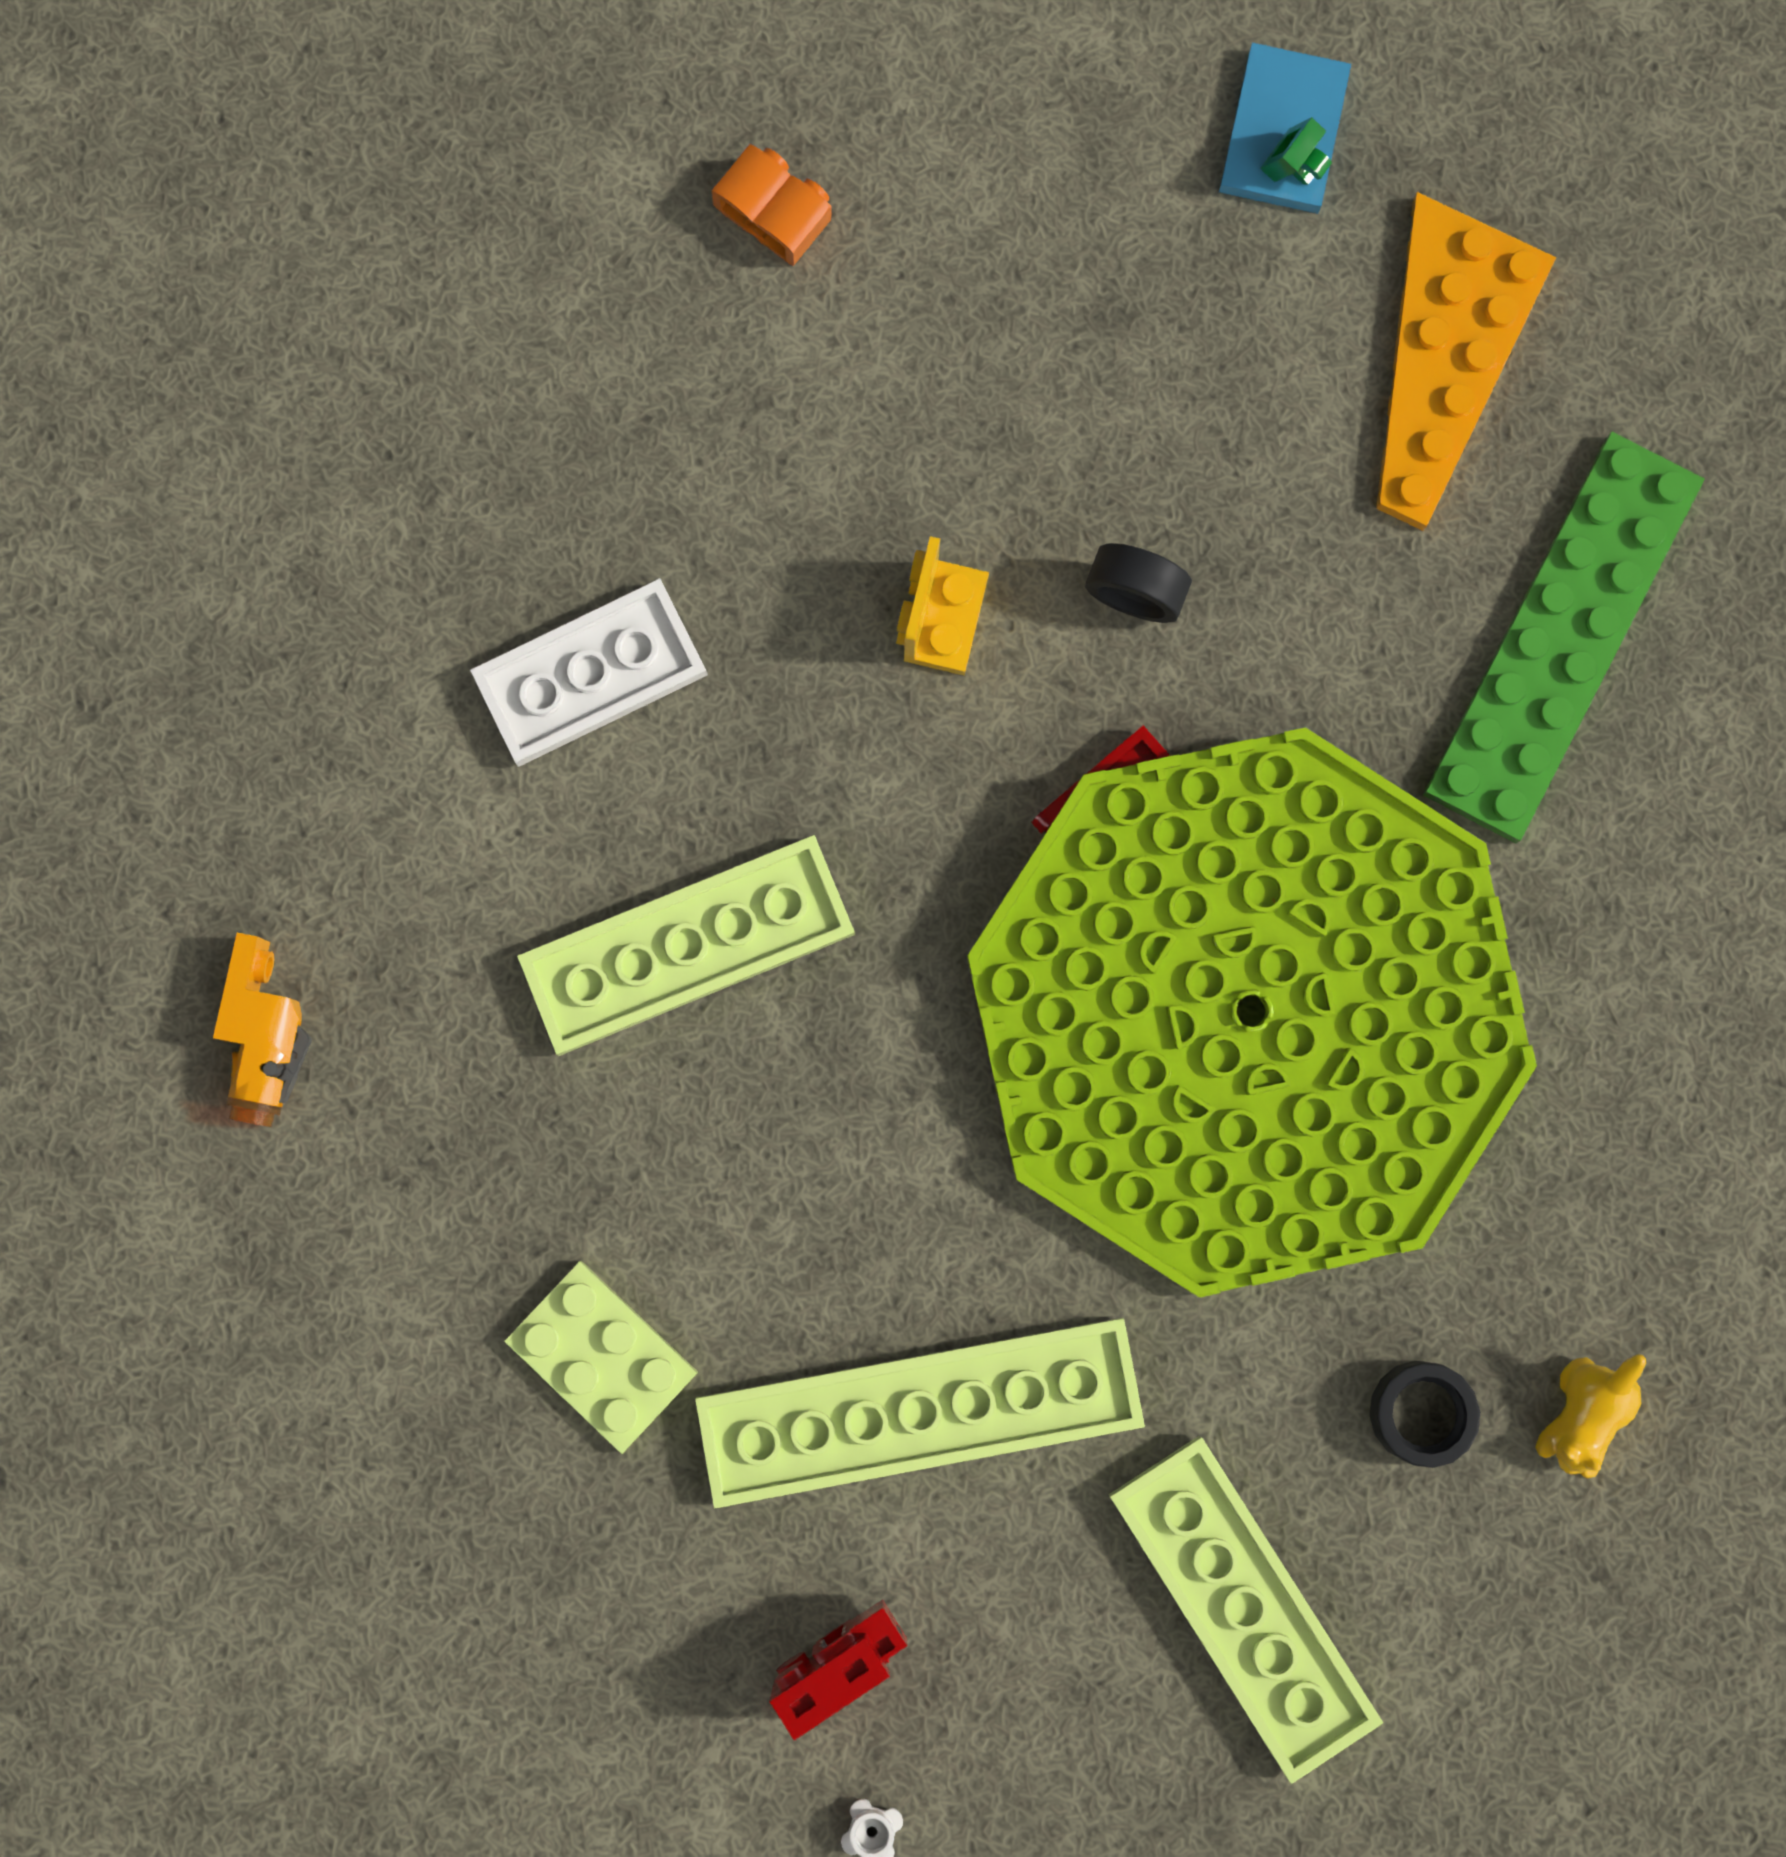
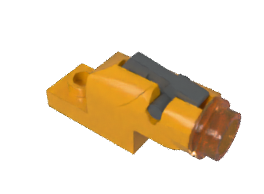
M237 932L213 1038L240 1044L239 1051L232 1052L231 1086L226 1105L231 1106L229 1119L272 1127L275 1114L281 1115L283 1103H286L291 1095L312 1038L300 1027L302 1013L299 1001L259 992L261 983L269 981L274 967V953L268 951L270 942L258 936Z

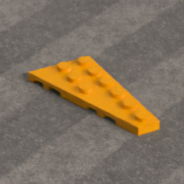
M1416 192L1412 203L1411 231L1407 245L1406 273L1401 298L1393 364L1392 391L1389 397L1385 447L1383 448L1376 509L1424 531L1556 257Z

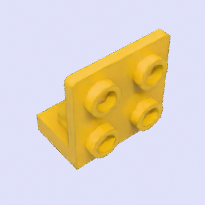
M930 536L927 550L916 549L909 578V581H911L909 594L914 595L915 598L914 602L903 601L897 626L898 636L896 644L904 646V662L965 676L989 572L940 561L941 538Z

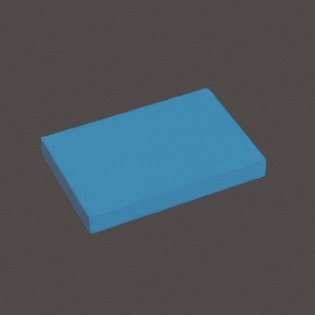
M1252 43L1219 192L1318 214L1322 206L1329 168L1321 179L1317 180L1313 177L1308 185L1298 181L1293 174L1274 182L1260 168L1287 130L1311 117L1326 130V133L1315 148L1325 153L1330 160L1332 159L1352 64Z

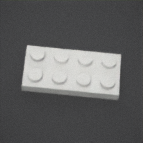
M661 579L649 583L470 670L518 767L707 676V671Z

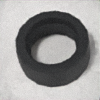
M1108 543L1100 545L1086 580L1085 588L1094 598L1117 611L1151 622L1170 623L1177 621L1192 579L1176 563L1158 554L1126 544Z
M1412 1361L1394 1367L1380 1379L1371 1396L1369 1416L1374 1434L1387 1452L1414 1466L1436 1468L1455 1462L1470 1449L1479 1431L1480 1408L1474 1390L1462 1375L1445 1365ZM1420 1381L1434 1382L1443 1387L1452 1397L1456 1409L1455 1425L1449 1436L1440 1443L1427 1447L1414 1445L1405 1440L1396 1429L1393 1419L1394 1402L1399 1393L1408 1385Z

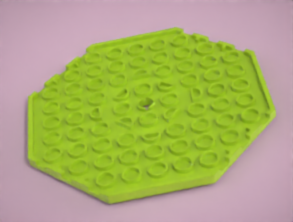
M1306 727L1267 737L1215 746L1183 755L1178 754L1140 762L1135 765L1108 771L1103 770L1084 774L967 955L1015 1179L1199 1298L1244 1286H1255L1295 1277V1275L1321 1269L1328 1270L1364 1262L1371 1258L1398 1252L1405 1253L1423 1249L1537 1067L1533 1046L1529 1045L1522 1014L1525 1011L1516 971H1512L1505 939H1508L1500 901L1498 896L1495 897L1488 865H1491L1487 844ZM1247 995L1258 997L1265 1007L1263 1020L1253 1027L1243 1025L1237 1016V1003Z

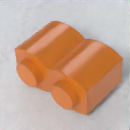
M749 144L712 189L713 205L723 215L747 233L753 235L759 242L787 263L794 266L831 221V205L828 203L830 198L827 192L815 181L805 179L803 182L790 175L787 162L777 152L770 148H765L762 151L756 146Z

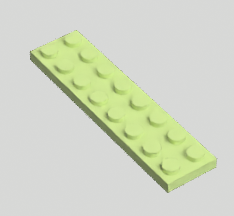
M1124 1318L712 1394L695 1399L714 1509L1145 1427Z

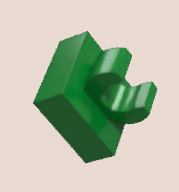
M1312 117L1289 128L1260 169L1274 182L1291 174L1304 185H1308L1313 177L1317 180L1321 179L1332 164V161L1325 153L1315 148L1326 133V130Z

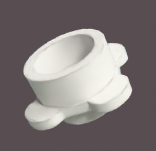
M866 1799L855 1801L850 1807L852 1821L849 1831L844 1833L841 1838L843 1850L849 1855L858 1854L861 1857H894V1848L892 1846L894 1836L903 1826L901 1813L895 1808L882 1810L872 1807L871 1803ZM871 1826L875 1827L878 1831L873 1837L867 1834V1829Z

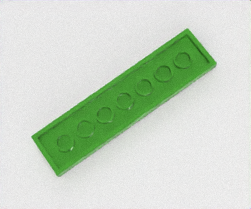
M1611 432L1606 437L1437 765L1423 796L1515 844L1522 840L1705 480L1704 478L1614 432Z

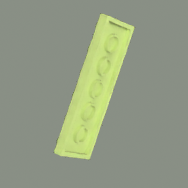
M813 835L520 954L517 957L556 1055L561 1056L854 936L855 931L816 837Z
M1201 1436L1191 1440L1108 1494L1291 1784L1383 1724L1378 1713Z

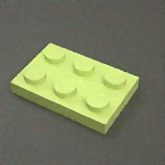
M582 1261L576 1264L504 1341L621 1454L632 1445L698 1373L694 1367Z

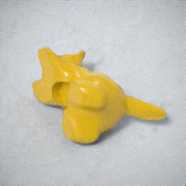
M1641 1354L1630 1357L1616 1371L1604 1366L1595 1365L1587 1357L1576 1358L1566 1365L1560 1375V1388L1566 1394V1405L1560 1415L1539 1435L1535 1446L1538 1455L1549 1458L1556 1454L1560 1468L1567 1474L1580 1473L1586 1479L1596 1477L1601 1469L1607 1448L1616 1432L1635 1418L1641 1406V1388L1637 1380L1644 1370L1646 1358Z

